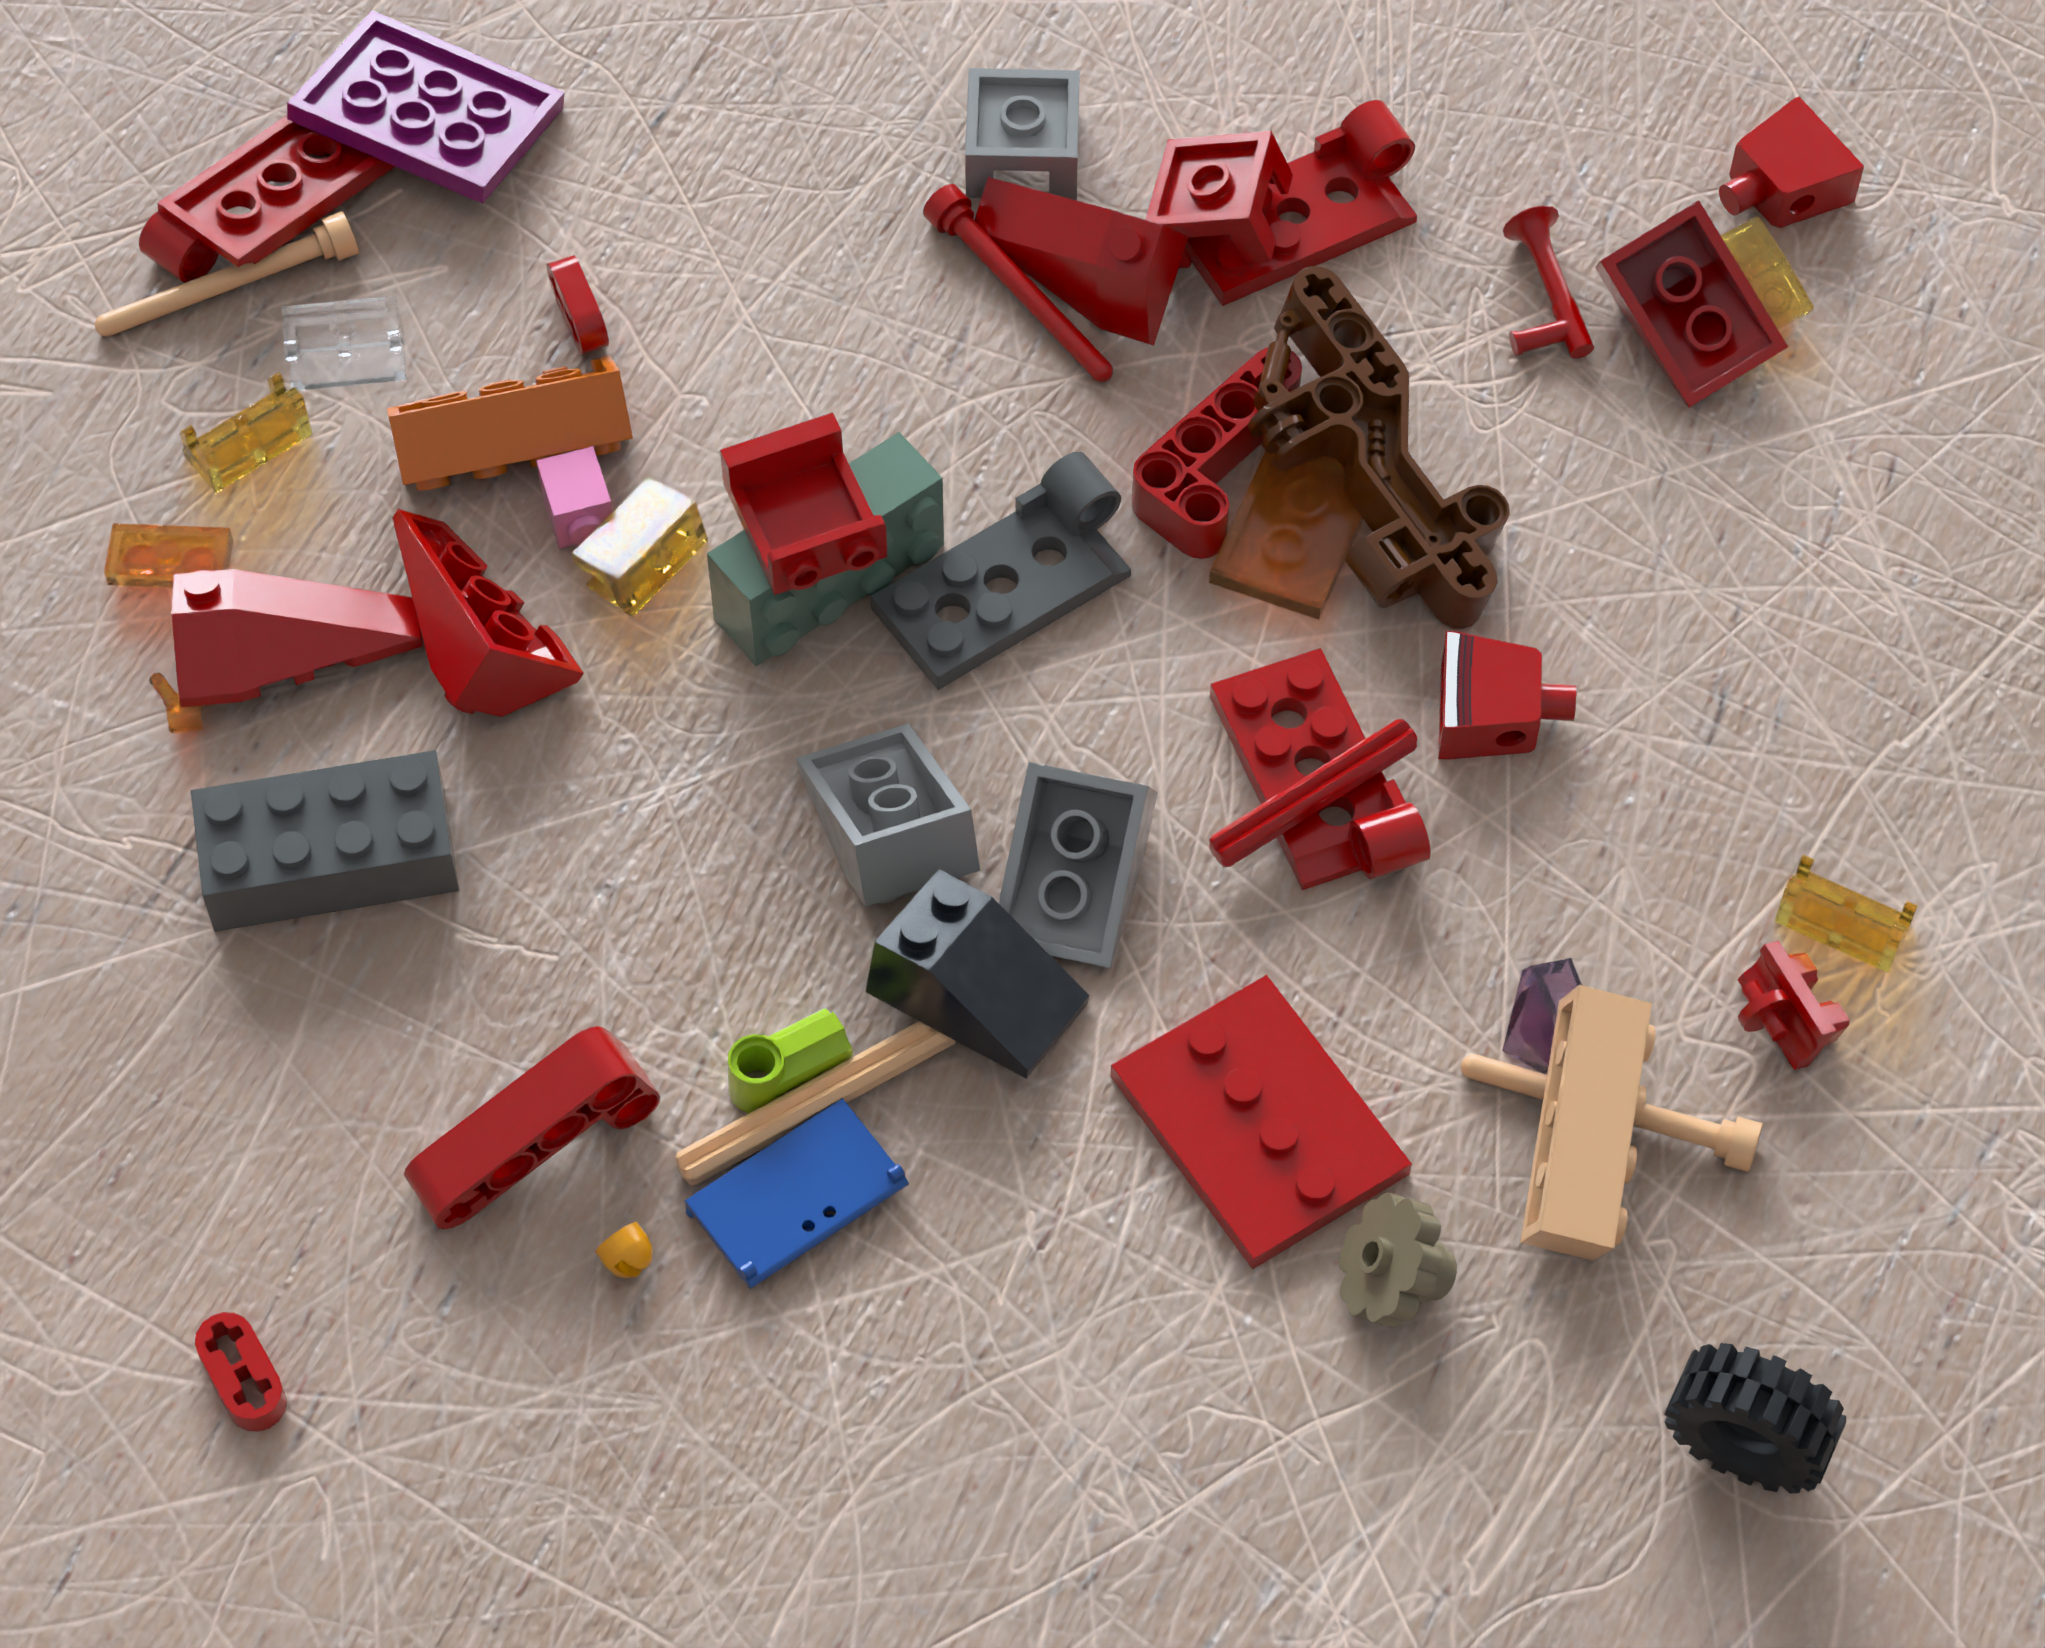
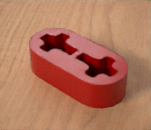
M573 255L547 263V273L555 299L579 353L582 355L609 346L608 333L601 311L576 256Z
M222 1312L210 1316L197 1330L195 1346L200 1361L232 1421L246 1431L259 1432L271 1428L280 1421L285 1413L287 1399L280 1378L249 1322L236 1313ZM228 1335L235 1342L241 1361L230 1365L224 1352L218 1350L216 1340L221 1336ZM249 1378L252 1379L257 1390L264 1395L266 1403L261 1408L255 1410L249 1402H246V1396L240 1384Z

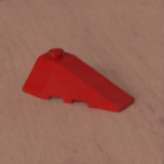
M236 569L201 570L193 573L174 574L171 616L178 695L181 707L244 702L260 697V687L292 677L295 684L299 685L315 680L314 670L340 662H344L351 667H357L422 647V633L412 597Z

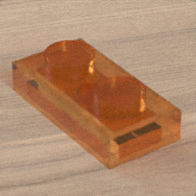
M113 523L104 568L107 584L115 586L173 588L174 574L193 573L201 570H229L233 547L231 530L225 527Z

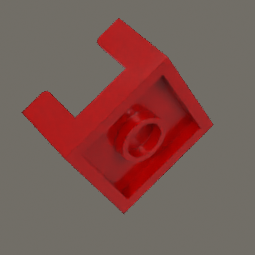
M1272 131L1168 139L1145 220L1165 225L1189 236L1188 238L1230 235L1245 263L1271 262L1276 240L1262 212L1269 183L1275 184L1281 195L1288 194L1293 174ZM1186 248L1179 268H1189L1191 266L1192 260Z

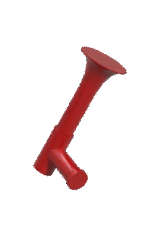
M1543 205L1524 210L1513 216L1503 228L1504 237L1509 240L1521 241L1528 248L1552 304L1551 309L1556 319L1555 322L1533 328L1510 331L1509 339L1515 356L1522 355L1526 351L1565 342L1570 357L1578 359L1589 355L1594 350V345L1576 300L1571 296L1552 248L1550 228L1559 217L1558 210L1553 206Z

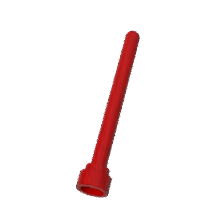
M948 184L934 192L923 208V215L940 233L947 232L950 236L958 235L1094 380L1098 382L1110 380L1113 375L1111 363L973 220L972 202L957 185Z

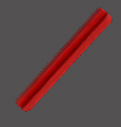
M1396 719L1211 835L1209 849L1221 866L1231 867L1415 751L1418 738L1414 730L1403 719Z

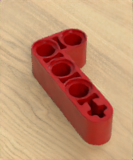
M1268 348L1257 352L1142 453L1134 463L1132 482V508L1134 514L1174 547L1192 558L1205 559L1213 557L1220 553L1226 544L1229 501L1225 492L1216 484L1262 442L1263 437H1254L1250 433L1248 424L1258 412L1254 405V398L1259 388ZM1293 351L1290 354L1283 386L1289 392L1301 386L1302 376L1300 358ZM1196 520H1207V521H1206V522H1200V521H1196Z
M600 1026L590 1027L572 1036L419 1153L405 1168L404 1176L437 1228H454L471 1219L600 1119L615 1129H627L646 1119L659 1105L661 1097L626 1045L607 1029Z

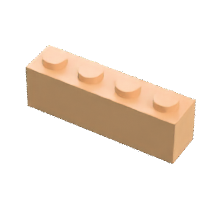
M1583 985L1577 986L1559 1000L1520 1243L1592 1261L1614 1249L1615 1245L1620 1244L1626 1230L1628 1218L1627 1209L1621 1207L1624 1184L1631 1180L1637 1161V1149L1630 1145L1633 1124L1639 1121L1646 1102V1087L1640 1085L1643 1062L1645 1063L1652 1053L1656 1036L1655 1027L1649 1025L1652 1003Z

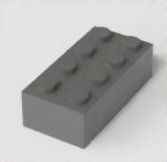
M436 750L190 790L202 896L214 932L459 891L445 789Z

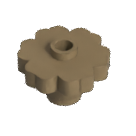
M1384 1193L1378 1199L1371 1200L1365 1205L1361 1224H1354L1348 1228L1338 1263L1340 1269L1346 1273L1340 1287V1296L1347 1303L1348 1311L1352 1316L1395 1328L1403 1321H1410L1416 1316L1419 1303L1439 1300L1449 1293L1456 1279L1457 1263L1454 1255L1449 1250H1446L1445 1246L1438 1241L1441 1233V1223L1434 1217L1430 1205L1392 1193Z

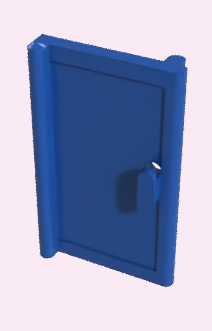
M842 1098L685 1200L686 1214L688 1217L695 1218L744 1283L751 1289L908 1186L909 1182L905 1177L903 1168L899 1164L895 1165ZM833 1211L835 1216L832 1214L827 1215L826 1212Z

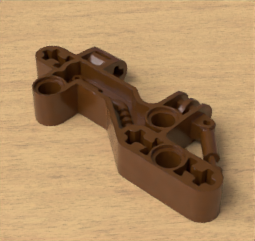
M1318 266L1303 268L1297 273L1281 313L1274 325L1277 338L1268 347L1259 388L1254 398V405L1258 412L1250 420L1248 430L1254 437H1263L1261 445L1268 454L1276 453L1273 458V464L1279 471L1292 469L1322 456L1332 457L1342 464L1344 469V492L1372 530V533L1365 536L1349 550L1345 557V562L1380 608H1387L1419 594L1433 614L1443 624L1452 628L1470 627L1479 620L1498 583L1497 572L1487 558V555L1491 552L1510 515L1509 504L1503 494L1487 485L1471 486L1445 499L1442 498L1408 451L1409 372L1405 364L1334 272ZM1289 336L1320 376V378L1291 392L1283 386L1291 354V348L1287 344Z

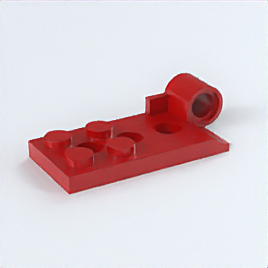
M1371 100L1357 106L1344 118L1340 127L1315 137L1314 152L1287 163L1293 174L1288 194L1281 195L1276 185L1269 183L1262 212L1276 240L1271 262L1245 263L1234 242L1230 239L1231 236L1218 235L1188 238L1185 248L1193 265L1220 304L1224 306L1292 277L1303 268L1317 266L1416 223L1417 214L1389 178L1410 161L1415 151V144L1383 101ZM1343 191L1351 194L1355 199L1349 203H1336L1327 196L1332 192ZM1286 212H1297L1306 217L1307 220L1294 224L1289 221H1282L1279 216Z
M286 115L157 202L158 211L149 218L141 231L139 248L145 256L183 283L207 275L216 263L219 254L238 268L248 263L257 264L395 166L289 121ZM313 154L323 156L331 154V156L323 159L312 158L308 155ZM270 181L276 183H286L289 181L292 182L291 184L286 186H273L268 184V182ZM235 207H245L251 210L241 215L227 212Z
M1321 648L1210 684L1211 701L1261 804L1306 776L1300 773L1295 766L1299 761L1313 758L1326 764L1366 739ZM1281 711H1293L1304 719V723L1296 728L1289 729L1277 725L1272 717ZM1382 771L1277 837L1302 890L1359 871H1363L1368 879H1374L1427 861L1431 856L1429 837L1421 815L1411 802H1405L1395 780L1387 781ZM1328 807H1340L1346 810L1352 819L1344 825L1333 826L1324 822L1320 818L1319 813Z

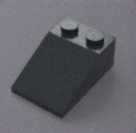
M940 869L936 871L875 940L865 991L871 996L1026 1079L1085 1008L1090 996L992 896Z

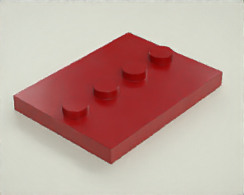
M1268 975L1249 984L1111 1065L1110 1077L1252 1269H1255L1410 1175L1412 1166L1410 1160Z

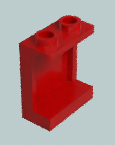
M833 412L720 450L723 485L774 596L792 589H807L824 578L848 570H862L868 568L877 560L888 557L885 522L881 515H873L843 453L842 430Z

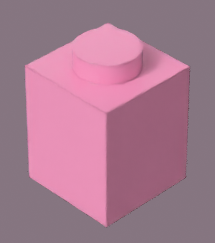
M593 446L536 461L542 496L559 549L574 545H590L601 538L616 535L611 499Z

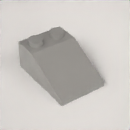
M909 723L796 758L798 770L844 875L865 907L877 903H890L899 899L902 895L921 890L938 869L957 879L980 871L971 809Z
M1028 762L999 904L1050 956L1112 969L1148 842L1158 794L1151 787Z

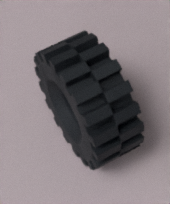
M1720 1343L1718 1350L1711 1344L1701 1346L1700 1351L1695 1349L1691 1353L1664 1414L1667 1416L1665 1419L1667 1429L1675 1431L1672 1437L1679 1445H1690L1689 1454L1697 1460L1708 1459L1713 1463L1712 1469L1723 1474L1726 1471L1738 1475V1481L1751 1486L1752 1482L1756 1481L1762 1484L1764 1490L1778 1492L1779 1487L1782 1486L1789 1494L1800 1493L1802 1488L1809 1492L1814 1490L1817 1484L1821 1483L1846 1425V1416L1842 1415L1844 1407L1841 1402L1830 1399L1832 1391L1824 1384H1812L1810 1382L1812 1375L1801 1368L1793 1371L1785 1367L1787 1361L1775 1355L1769 1360L1760 1357L1758 1349L1745 1346L1743 1352H1738L1733 1344Z

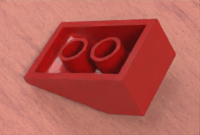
M1699 200L1606 256L1595 267L1622 313L1688 408L1788 348L1787 343Z

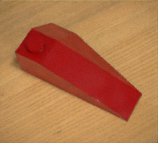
M988 177L974 221L1013 262L1099 329L1154 346L1189 236L1165 225L1118 211Z
M397 509L392 520L430 668L444 689L446 700L453 707L468 714H474L478 711L503 717L579 682L584 673L560 637L548 625H540L536 630L519 612L525 602L513 590H503L499 585L485 578L483 574L488 565L445 522Z

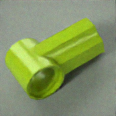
M824 1008L770 1036L751 1034L740 1038L732 1045L728 1052V1093L732 1103L739 1110L749 1114L784 1095L785 1092L852 1058L853 1051L846 1036L845 1028L834 1012L831 1013ZM754 1070L768 1073L767 1076L762 1078H750L744 1074Z

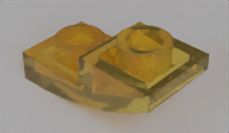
M1759 216L1721 235L1777 329L1813 312L1814 306Z

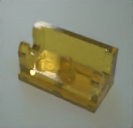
M280 372L268 378L271 394L198 438L192 425L180 431L185 458L215 493L312 435L304 397L295 387L288 391L286 390L284 379Z
M648 477L571 554L578 567L587 573L595 575L586 585L597 595L622 608L624 613L633 617L708 541V537L696 501Z
M1803 854L1795 876L1791 875L1784 889L1774 922L1889 973L1913 924L1918 905L1906 901L1902 912H1899L1812 873L1815 859Z

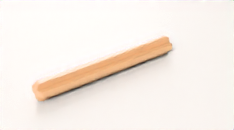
M918 1021L682 1149L675 1156L677 1168L683 1179L690 1186H695L771 1145L843 1098L847 1103L954 1045L956 1041Z

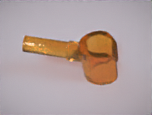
M159 672L151 675L149 682L166 707L169 731L171 733L204 730L201 717L203 707H181L178 693L174 691L166 678Z

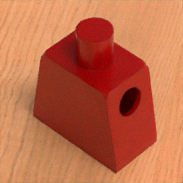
M1798 96L1739 140L1735 147L1729 173L1731 180L1720 186L1719 197L1724 208L1731 215H1738L1754 206L1772 226L1782 228L1855 202L1864 165L1802 98Z

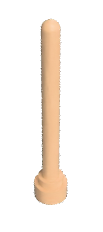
M343 211L321 219L322 225L312 228L313 235L279 247L257 264L248 263L239 268L231 265L102 314L95 321V329L101 336L109 337L319 256H323L325 260L335 257L337 261H341L359 254V249Z
M1476 1054L1467 1055L1461 1062V1071L1469 1079L1543 1100L1546 1074ZM1645 1103L1639 1121L1634 1123L1633 1126L1715 1149L1713 1156L1725 1159L1724 1166L1749 1173L1763 1123L1737 1117L1736 1122L1724 1119L1722 1125Z

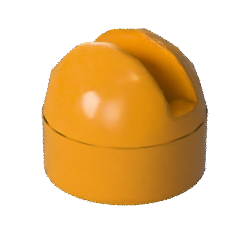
M633 1222L607 1238L596 1249L595 1253L604 1266L615 1276L635 1278L642 1272V1269H646L652 1262L653 1248L648 1236L638 1222Z

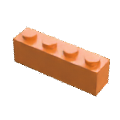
M608 355L592 359L593 371L582 374L581 369H568L566 366L542 371L543 375L535 378L536 385L525 387L523 380L508 379L479 388V397L468 399L467 392L458 391L387 408L403 485L415 483L416 490H431L449 485L451 483L449 476L472 471L474 479L490 478L508 472L506 464L529 460L531 467H537V460L592 446L596 455L620 450V441L633 439L618 367L611 356Z

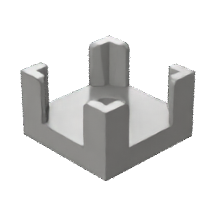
M969 68L965 148L966 196L968 198L982 197L987 178H994V170L1049 171V193L1077 200L1080 70Z

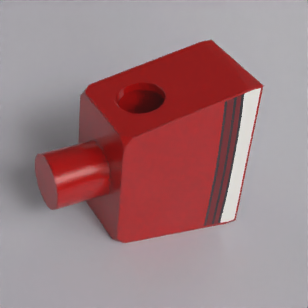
M1446 631L1440 674L1438 759L1449 760L1522 754L1535 750L1541 719L1574 721L1577 696L1576 685L1542 683V653L1537 648L1456 631Z

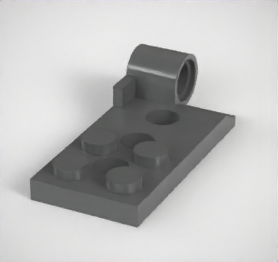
M1083 452L1070 453L1060 458L1046 471L1039 485L1015 498V512L870 596L871 609L936 689L939 690L1131 576L1130 567L1097 530L1116 513L1121 503V495ZM1043 550H1055L1060 552L1065 559L1059 564L1047 566L1038 563L1034 556ZM995 578H1007L1012 580L1017 587L1009 593L1001 594L991 592L987 589L986 584ZM948 606H958L968 612V616L965 619L955 623L943 621L937 614L941 609Z

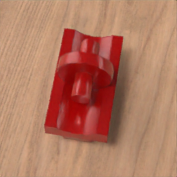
M1775 941L1764 944L1760 949L1758 960L1738 978V982L1742 987L1741 991L1748 1001V1004L1740 1011L1738 1021L1747 1032H1754L1765 1028L1772 1041L1777 1042L1792 1068L1797 1070L1808 1067L1823 1047L1837 1041L1849 1026L1850 1020L1839 1002L1827 1001L1819 1004L1811 989L1818 981L1817 968L1808 954H1787L1781 943Z

